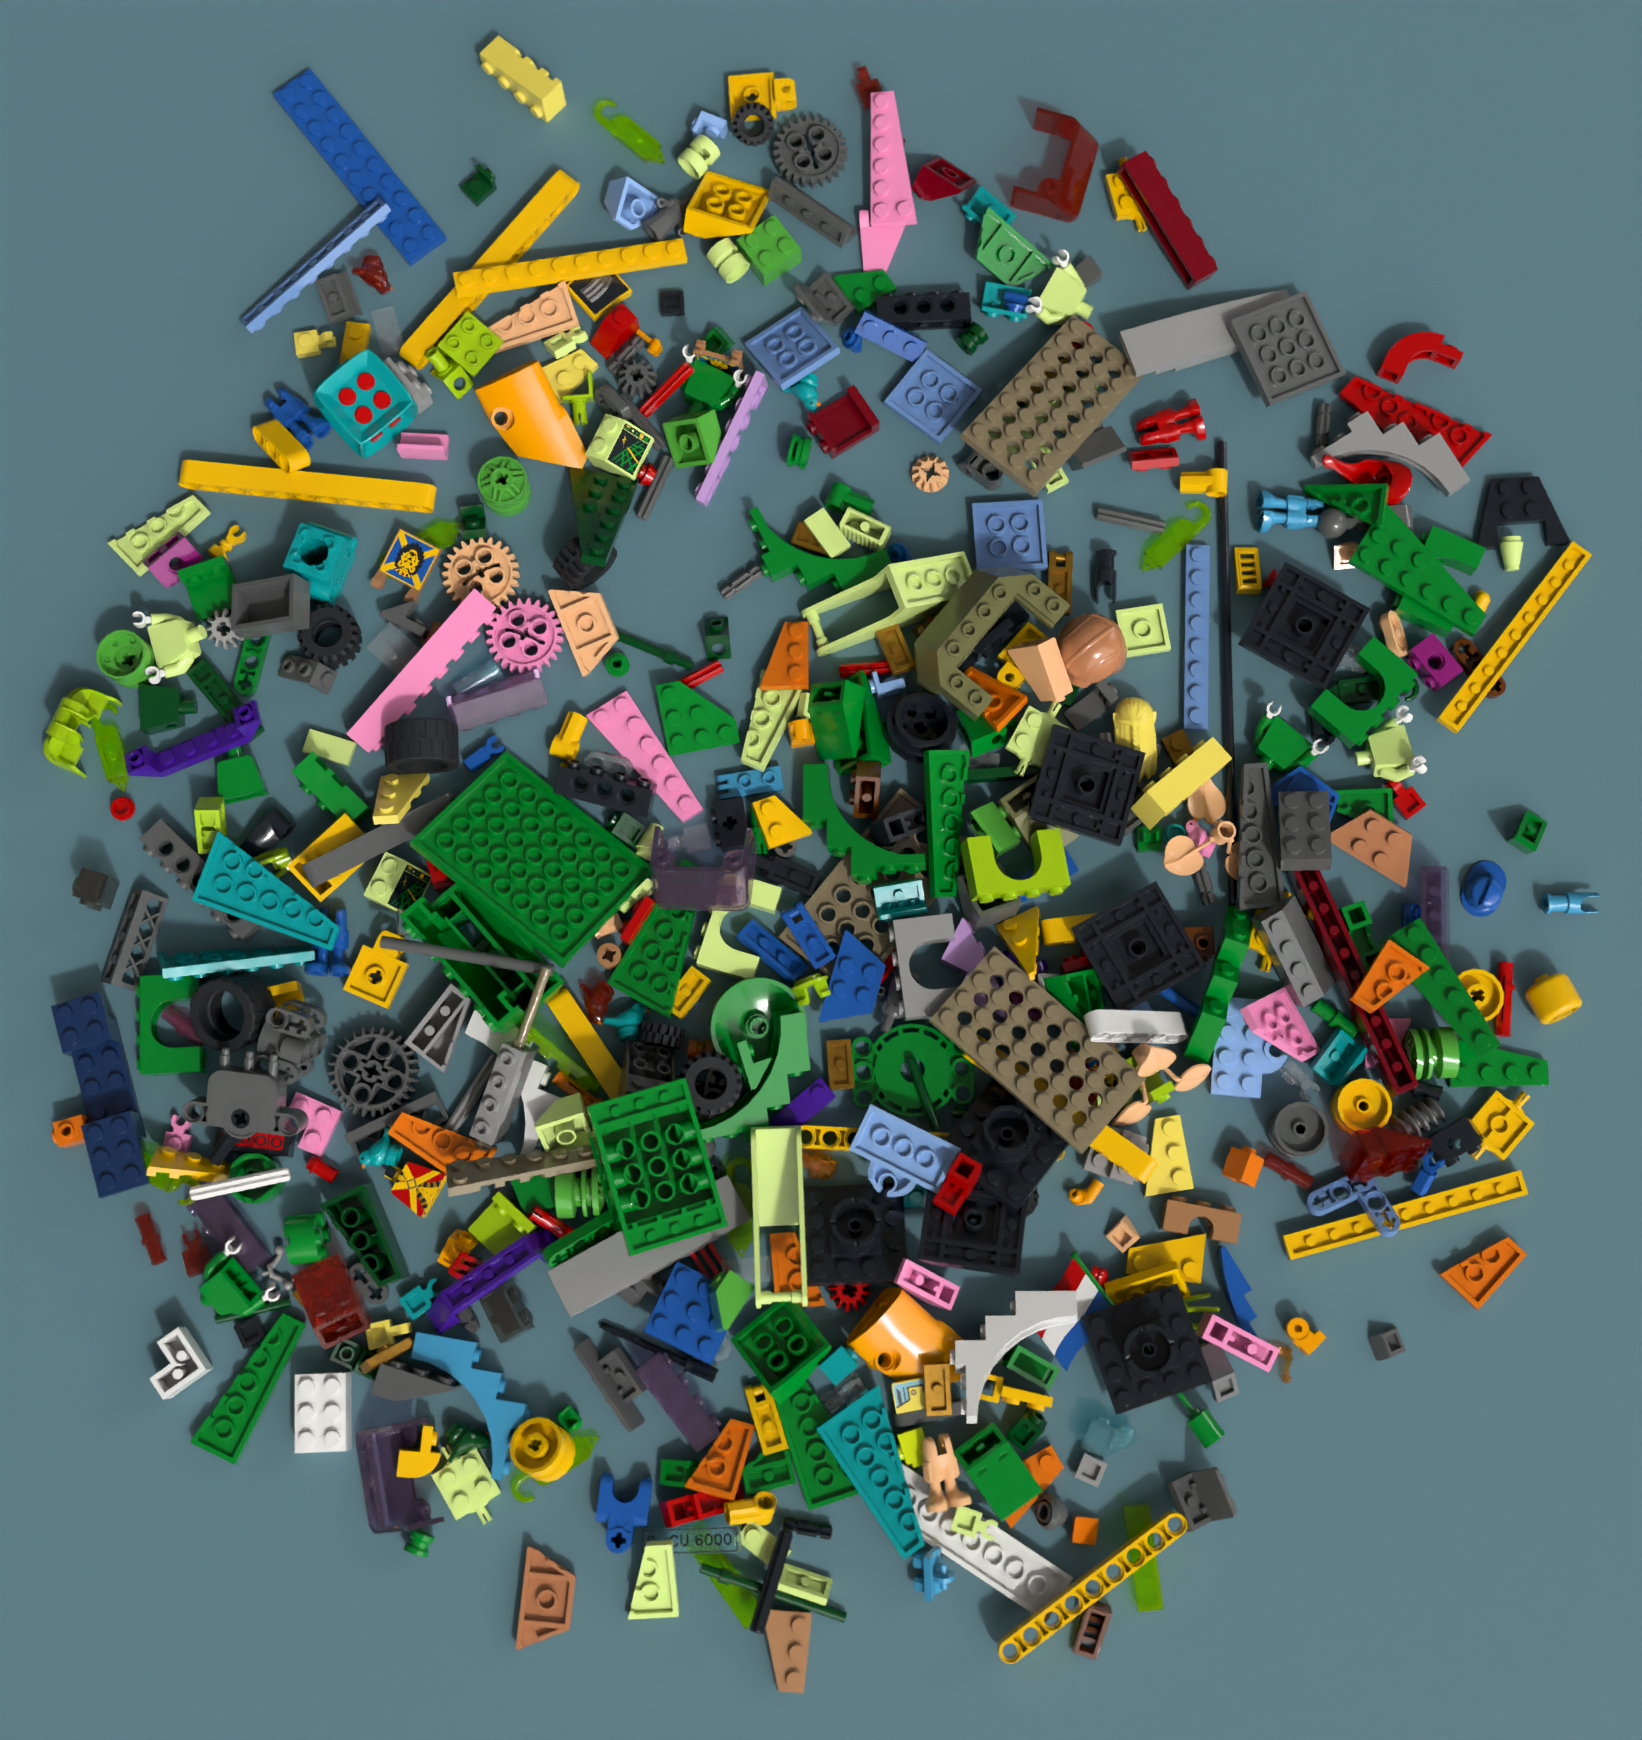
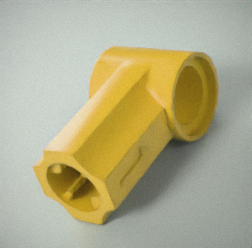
M1212 468L1206 472H1181L1180 493L1224 497L1227 495L1228 471L1222 468Z
M568 711L559 735L556 734L552 741L549 754L564 760L575 759L580 747L579 741L587 725L588 718L579 713Z
M761 1491L756 1494L755 1498L725 1502L723 1508L726 1524L731 1526L754 1522L758 1525H767L772 1521L777 1499L771 1492Z

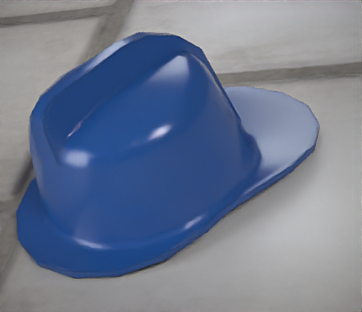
M1490 861L1479 862L1472 867L1461 894L1462 905L1467 912L1478 917L1488 916L1495 912L1506 888L1507 879L1503 869Z

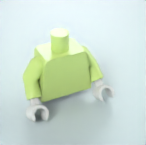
M1058 250L1061 260L1058 256H1053L1052 263L1055 265L1060 264V268H1056L1040 298L1035 296L1028 299L1033 305L1026 306L1025 310L1028 313L1034 312L1046 325H1063L1073 314L1088 320L1094 307L1083 302L1087 289L1075 268L1068 261L1069 253L1066 250Z
M136 611L132 614L133 617L143 618L142 622L133 623L135 627L143 628L146 624H151L147 629L157 668L155 666L146 668V675L156 674V676L148 678L149 682L157 684L161 681V677L170 678L186 673L194 659L201 654L199 641L207 637L205 628L202 625L195 626L192 622L185 621L183 617L169 613H156L145 616L142 612Z
M1399 706L1395 713L1397 717H1391L1370 734L1366 741L1365 750L1354 752L1356 766L1369 764L1373 776L1382 777L1393 782H1399L1413 776L1415 771L1419 774H1424L1427 771V767L1422 764L1426 762V759L1421 755H1413L1405 726L1401 725V722L1408 723L1413 719L1411 713L1403 716L1409 710L1407 706Z

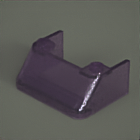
M655 826L650 862L653 897L658 907L665 910L743 911L749 907L752 898L758 849L751 828H746L744 850L729 851L723 858L722 867L675 866V856L671 850L667 849L668 843L661 827Z
M428 1418L410 1420L357 1432L356 1448L369 1527L375 1534L408 1531L444 1522V1516L430 1518L431 1507L429 1503L423 1498L416 1497L414 1478L396 1477L399 1448H409L415 1445L419 1436L415 1425L428 1423Z

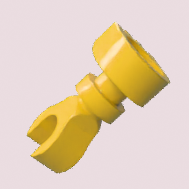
M232 526L226 539H222L219 542V546L213 544L207 552L212 558L223 555L228 561L226 552L230 553L233 550L232 546L243 543L247 538L246 532L244 531L240 536L235 537L234 534L239 530V526Z

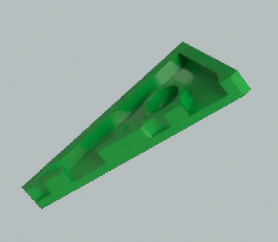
M1388 484L1304 485V491L1307 496L1322 501L1333 508L1340 509L1344 513L1378 529H1384L1389 492Z
M1392 788L1334 790L1340 795L1335 808L1336 812L1354 819L1368 809H1372L1394 823Z

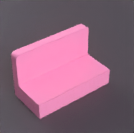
M401 432L400 444H397L396 449L401 458L448 460L449 436L444 434Z

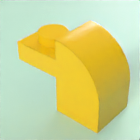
M422 1423L420 1449L399 1448L396 1477L418 1478L427 1475L436 1467L441 1453L438 1450H431V1446H436L438 1431H433V1424Z

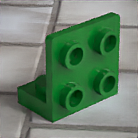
M223 555L177 571L179 580L186 586L196 619L199 622L207 620L208 617H215L214 611L216 610L221 613L224 608L231 611L232 585L236 584L230 564Z

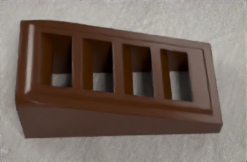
M1096 1601L1082 1612L1072 1653L1097 1660L1112 1615L1110 1605ZM1091 1612L1102 1615V1617L1092 1614ZM1088 1620L1100 1624L1099 1627L1087 1624ZM1087 1631L1093 1634H1097V1636L1095 1638L1084 1634V1632ZM1081 1641L1094 1644V1647L1090 1648L1081 1645Z

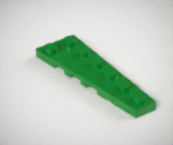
M927 750L923 752L930 898L956 897V879L958 877L961 850L959 833L960 828H963L961 811L962 804H965L966 795L963 794L964 781L967 780L969 750Z
M1421 918L1416 919L1378 942L1379 946H1383L1390 939L1430 967L1412 983L1478 1058L1501 1046V1043Z
M286 1313L280 1316L262 1341L261 1346L251 1356L245 1368L238 1374L232 1386L220 1399L219 1404L204 1421L190 1443L234 1465L238 1463L307 1323Z

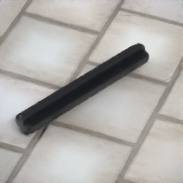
M779 1530L749 1627L750 1631L763 1634L792 1542L793 1534L785 1530Z

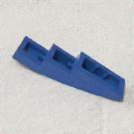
M1220 1246L1216 1249L1219 1272L1226 1300L1238 1328L1258 1338L1249 1324L1257 1316L1244 1294L1252 1289L1227 1248Z

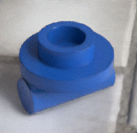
M1006 290L1003 305L1008 306V311L1021 313V310L1025 309L1029 302V295Z
M850 326L843 333V345L845 348L859 353L862 350V336L854 333L856 326Z
M899 540L889 546L887 554L892 563L913 560L906 546Z
M1402 903L1401 928L1418 918L1423 920V910L1417 903Z

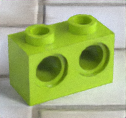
M224 797L198 798L194 809L198 854L210 853L218 831L227 837Z

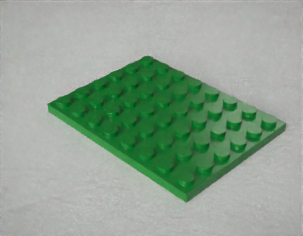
M507 751L410 842V846L562 969L631 898L633 891L655 872L651 865L607 832V830L563 795L555 794L553 787Z

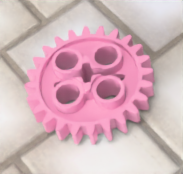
M518 598L517 605L515 606L511 601H508V609L500 606L502 614L495 613L496 616L494 618L496 622L491 621L489 623L493 630L486 631L487 636L492 637L486 640L488 646H493L489 649L491 655L496 654L494 657L495 662L502 661L501 667L503 669L510 665L509 670L512 674L518 668L522 676L525 669H528L530 675H533V668H537L538 671L542 672L541 665L545 664L551 667L549 659L557 660L554 652H562V648L558 644L564 643V638L558 636L563 634L564 630L558 627L561 625L560 620L554 619L556 612H549L550 608L547 604L541 608L540 600H537L532 605L530 598L527 599L526 604H522L521 599ZM516 618L524 619L523 624L520 626H514L513 621ZM538 626L547 627L543 634L535 633V629ZM511 629L513 632H506L505 630ZM529 633L530 638L525 637L524 640L521 639V636ZM513 639L516 641L513 647H504V643L507 640ZM537 641H544L545 644H539ZM531 647L538 649V652L533 656L526 654L527 650Z

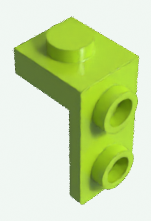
M1133 1056L1126 1060L1136 1069L1138 1064ZM1158 1072L1145 1077L1148 1104L1157 1101L1159 1105L1171 1098L1169 1093L1176 1089L1171 1080L1164 1084ZM1140 1085V1087H1139L1138 1089H1139V1091H1140L1141 1094H1142V1089H1141V1085Z

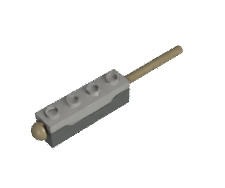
M547 966L541 967L516 1039L512 1042H504L501 1045L469 1135L475 1138V1146L481 1151H488L494 1144L504 1142L537 1051L526 1046L525 1042L551 972V968Z

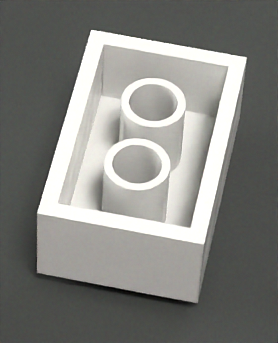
M352 1372L295 1375V1453L351 1450Z

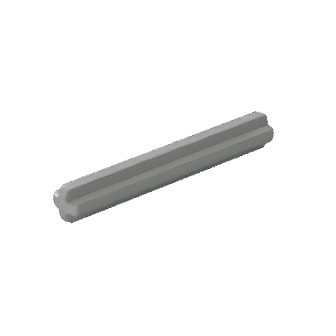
M491 1054L444 1126V1129L455 1133L458 1132L487 1087L497 1055Z

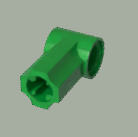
M833 482L824 506L836 513L846 512L847 508L851 507L870 516L875 500L852 492V489L847 485Z

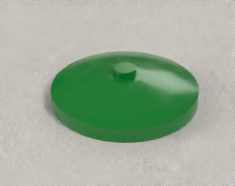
M751 977L735 982L723 991L712 1008L709 1018L711 1044L715 1052L729 1057L737 1065L739 1073H742L732 1040L742 1037L747 1042L750 1041L755 1054L752 1056V1059L769 1054L773 1036V1012L794 1008L803 1011L807 1033V1017L803 1005L799 1006L797 1004L798 1001L794 992H791L789 987L774 979Z

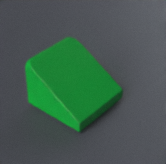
M713 327L702 339L706 341L707 351L722 355L735 344L721 327Z

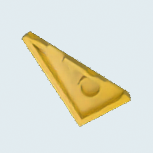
M1038 906L995 925L998 934L1030 981L1035 979V974L1037 973L1036 955H1038V936L1040 933L1038 923L1039 918H1041Z

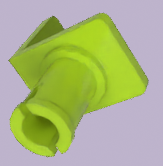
M432 347L426 352L425 357L435 367L430 374L442 381L455 398L460 399L474 386V382L463 368L449 358H444L437 347ZM458 377H463L465 380L464 387L456 390L454 388V381Z
M587 371L589 394L561 396L563 404L572 405L573 425L580 426V415L582 425L588 424L586 404L588 402H595L591 371Z

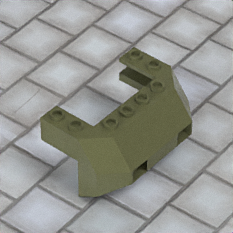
M1010 566L975 569L913 645L915 681L927 693L937 695L938 692L941 693L967 716L976 721L994 698L958 669L970 655L973 648L985 637L1014 601H1017L1050 629L1055 626L1071 605L1031 573Z

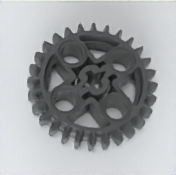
M372 1026L370 1033H368L367 1029L361 1028V1036L353 1031V1040L344 1037L345 1046L337 1044L341 1052L339 1054L332 1052V1055L337 1060L336 1062H328L329 1065L335 1068L334 1071H329L327 1074L335 1078L328 1082L329 1085L337 1086V1088L331 1091L332 1094H341L337 1102L342 1103L346 1100L344 1108L349 1110L354 1106L353 1114H358L361 1109L362 1117H367L369 1111H371V1117L377 1118L378 1111L384 1116L387 1114L386 1109L392 1112L395 1110L394 1105L396 1104L403 1107L404 1104L401 1101L403 1098L411 1100L407 1093L408 1091L416 1092V1089L411 1084L419 1083V1080L413 1077V1075L420 1073V1070L413 1068V1065L418 1064L419 1060L411 1059L416 1052L414 1050L407 1051L409 1046L405 1043L401 1044L404 1039L402 1035L394 1039L395 1031L391 1030L386 1035V1028L381 1027L380 1032L377 1033V1028ZM374 1041L367 1056L353 1051L361 1044ZM388 1043L390 1045V1052L385 1056H381L379 1053L381 1045ZM398 1052L404 1062L405 1074L391 1068ZM356 1056V1066L348 1069L346 1065L348 1058ZM376 1057L379 1060L384 1061V1065L378 1061H375L374 1058ZM367 1069H376L381 1075L372 1076ZM343 1071L357 1077L350 1092L344 1083ZM400 1076L402 1078L400 1087L393 1089L391 1086L392 1078ZM364 1080H366L367 1082L374 1084V1086L371 1087L370 1085L363 1082ZM366 1088L369 1092L368 1098L365 1101H359V1091ZM381 1088L395 1094L386 1101L374 1103Z

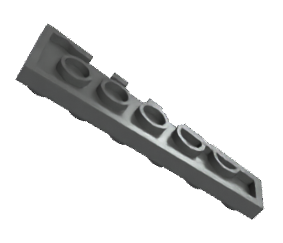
M1267 762L1243 764L1241 766L1236 909L1237 911L1268 909L1285 899Z

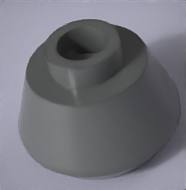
M1045 1494L1037 1501L1035 1517L1043 1529L1052 1530L1065 1522L1068 1516V1509L1061 1499L1051 1494Z

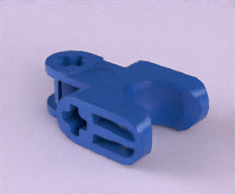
M604 1472L601 1476L596 1522L608 1523L606 1545L611 1552L618 1554L627 1551L633 1542L634 1528H647L653 1488L652 1477H645L640 1482L638 1495L635 1499L622 1501L614 1492L615 1481L612 1473ZM619 1532L622 1533V1538H626V1542H623L621 1546H618L617 1541L613 1540V1537H616Z

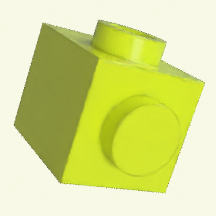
M918 1426L897 1433L900 1445H897L900 1460L905 1459L906 1464H912L913 1468L921 1466L924 1461L922 1441L925 1438L922 1427Z

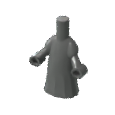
M692 192L688 193L682 200L675 198L668 200L664 198L655 199L654 204L657 208L664 206L665 208L642 223L644 231L653 242L663 241L676 224H678V228L675 231L678 237H685L687 235L686 232H683L686 208L694 196Z
M898 967L894 968L887 997L884 987L880 986L879 991L883 990V992H878L881 1001L880 1007L885 1015L880 1030L886 1033L890 1032L894 1019L904 1017V1015H899L898 1000H902L901 990L896 991L894 976H899ZM910 971L913 979L919 983L921 977Z

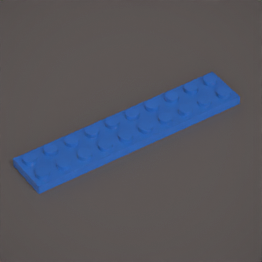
M310 68L273 94L278 104L364 210L377 198H380L388 205L391 211L387 214V218L376 225L409 266H412L447 241L445 234Z

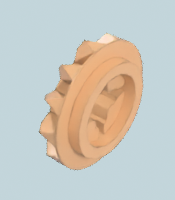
M927 455L917 460L912 468L911 476L913 483L920 490L936 492L946 485L949 478V470L945 461L940 460L938 456L930 457ZM934 466V473L937 475H932L927 481V473L924 471H929Z

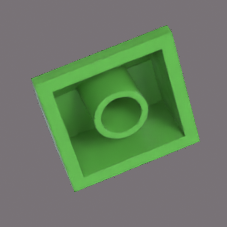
M715 409L681 414L662 423L676 469L714 463L721 435Z
M990 802L970 812L967 823L977 837L990 835L996 861L1016 848L1020 843L1019 838L1021 836L1014 825L1010 826L1005 820L1007 815L1000 805L996 807L994 802Z
M731 1270L717 1273L709 1284V1287L712 1288L709 1292V1299L715 1330L719 1333L729 1329L755 1286Z

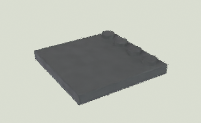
M1307 291L1227 322L1228 328L1266 408L1346 375Z

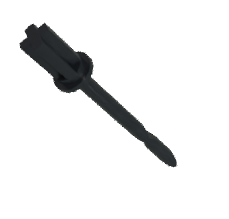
M602 1321L599 1327L685 1366L683 1370L685 1374L689 1372L713 1383L719 1369L699 1361L691 1355L686 1359Z

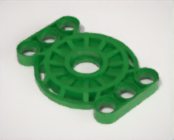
M921 1024L899 1025L890 1029L889 1033L885 1032L877 1039L875 1044L869 1038L863 1036L856 1038L852 1043L853 1100L859 1108H869L870 1104L873 1105L875 1100H877L888 1111L903 1117L915 1118L926 1116L914 1082L906 1081L900 1071L903 1062L914 1057L924 1065L923 1080L932 1104L938 1099L942 1101L934 1108L935 1111L944 1106L950 1098L959 1105H966L974 1097L973 1063L962 1055L963 1051H957L954 1048L951 1040L948 1041L944 1035L933 1028ZM917 1028L919 1032L903 1033L902 1029ZM924 1030L935 1034L939 1039L936 1041L932 1037L923 1034ZM898 1032V1035L891 1038L887 1043L883 1040L889 1034ZM860 1041H865L869 1045V1051L865 1055H860L855 1050V1045ZM942 1042L947 1045L945 1049L940 1045ZM879 1044L882 1046L880 1051L877 1050ZM959 1062L966 1063L969 1068L968 1073L964 1076H959L955 1072V1065ZM867 1066L871 1072L870 1076L864 1080L858 1078L856 1075L858 1067ZM959 1087L968 1088L970 1096L967 1100L962 1101L956 1097V1090ZM866 1090L871 1094V1101L868 1104H861L857 1100V1094L860 1091ZM945 1090L949 1093L947 1097L943 1095ZM880 1092L884 1096L883 1099L878 1096ZM890 1101L892 1104L901 1107V1111L891 1108L886 1103ZM921 1108L923 1111L920 1113H906L907 1109Z

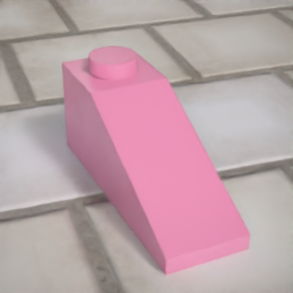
M903 1258L894 1280L896 1284L914 1297L934 1307L950 1311L960 1289L959 1286L906 1258Z
M1208 1312L1204 1313L1195 1331L1196 1336L1267 1372H1270L1280 1351L1275 1346Z

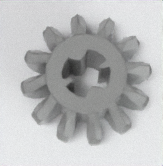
M224 608L222 613L217 610L214 611L215 618L208 617L207 619L212 626L205 627L206 631H212V634L207 637L208 640L216 639L214 642L215 647H220L221 645H223L224 649H229L230 645L238 647V640L244 641L245 637L231 631V614L229 609ZM222 627H230V632L223 631Z

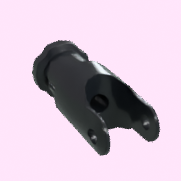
M1100 549L1096 551L1098 570L1095 571V600L1098 604L1100 587L1109 584L1112 586V601L1114 604L1116 600L1117 571L1114 570V557L1117 556V551Z

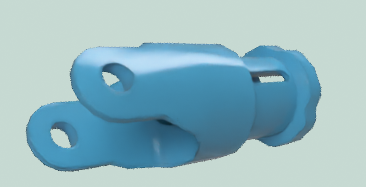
M1545 892L1542 896V909L1544 914H1550L1551 912H1564L1565 914L1598 913L1599 910L1582 909L1581 903L1587 897H1600V894L1595 892H1565L1563 895H1551L1549 892Z

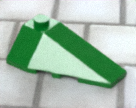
M860 670L844 679L866 689L856 758L835 760L837 774L839 775L851 774L852 770H857V761L881 762V768L891 763L890 747L885 740L883 723L865 671Z

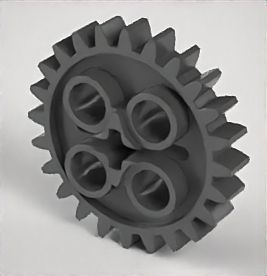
M809 115L806 116V121H802L800 117H797V124L790 120L789 129L783 126L782 134L777 133V142H774L773 158H776L775 166L779 167V174L786 173V181L793 178L794 186L799 181L802 182L803 189L807 183H810L812 189H814L815 183H819L823 187L824 180L831 184L832 175L838 178L839 170H844L843 162H847L846 153L848 152V146H845L846 138L841 137L842 130L835 131V123L828 126L827 118L819 122L818 115H816L814 121H811ZM803 135L807 136L810 151L807 150V143ZM818 136V137H821L822 139H821V140H814L813 138ZM797 143V144H800L801 146H799V147H792L791 145ZM811 153L814 154V162L818 169H815L813 166ZM821 157H829L830 159L824 161V160H821L820 158H821ZM804 163V164H807L808 166L802 168V167H800V166H798V165Z

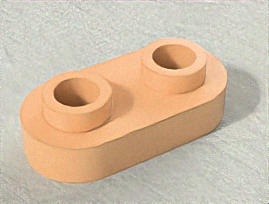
M1392 610L1382 614L1379 627L1384 633L1385 646L1399 658L1407 655L1408 644L1399 616Z

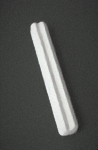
M282 1167L193 1186L190 1188V1197L192 1200H200L289 1181L290 1171L289 1168Z

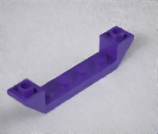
M253 700L233 708L235 721L155 753L147 745L124 753L127 774L130 776L166 777L251 742L261 723L257 701Z
M547 1229L524 1235L440 1292L427 1312V1316L438 1335L443 1334L461 1321L457 1315L522 1269L539 1258L546 1263L542 1257L543 1251L547 1246L560 1238Z

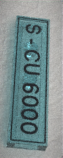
M741 1525L640 1529L641 1556L644 1555L647 1541L663 1540L673 1541L674 1555L741 1552Z

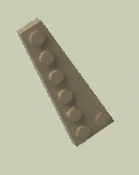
M583 1145L574 1149L558 1148L551 1152L532 1151L522 1155L507 1154L497 1158L481 1157L477 1160H456L452 1163H446L448 1196L453 1197L480 1191V1186L494 1184L495 1188L505 1186L506 1181L515 1179L519 1180L520 1183L527 1182L535 1175L547 1178L594 1168L596 1164L591 1146Z

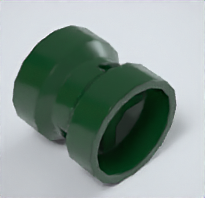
M973 322L967 327L965 333H961L956 337V342L962 351L971 356L977 351V347L983 345L989 338L985 330L979 324Z

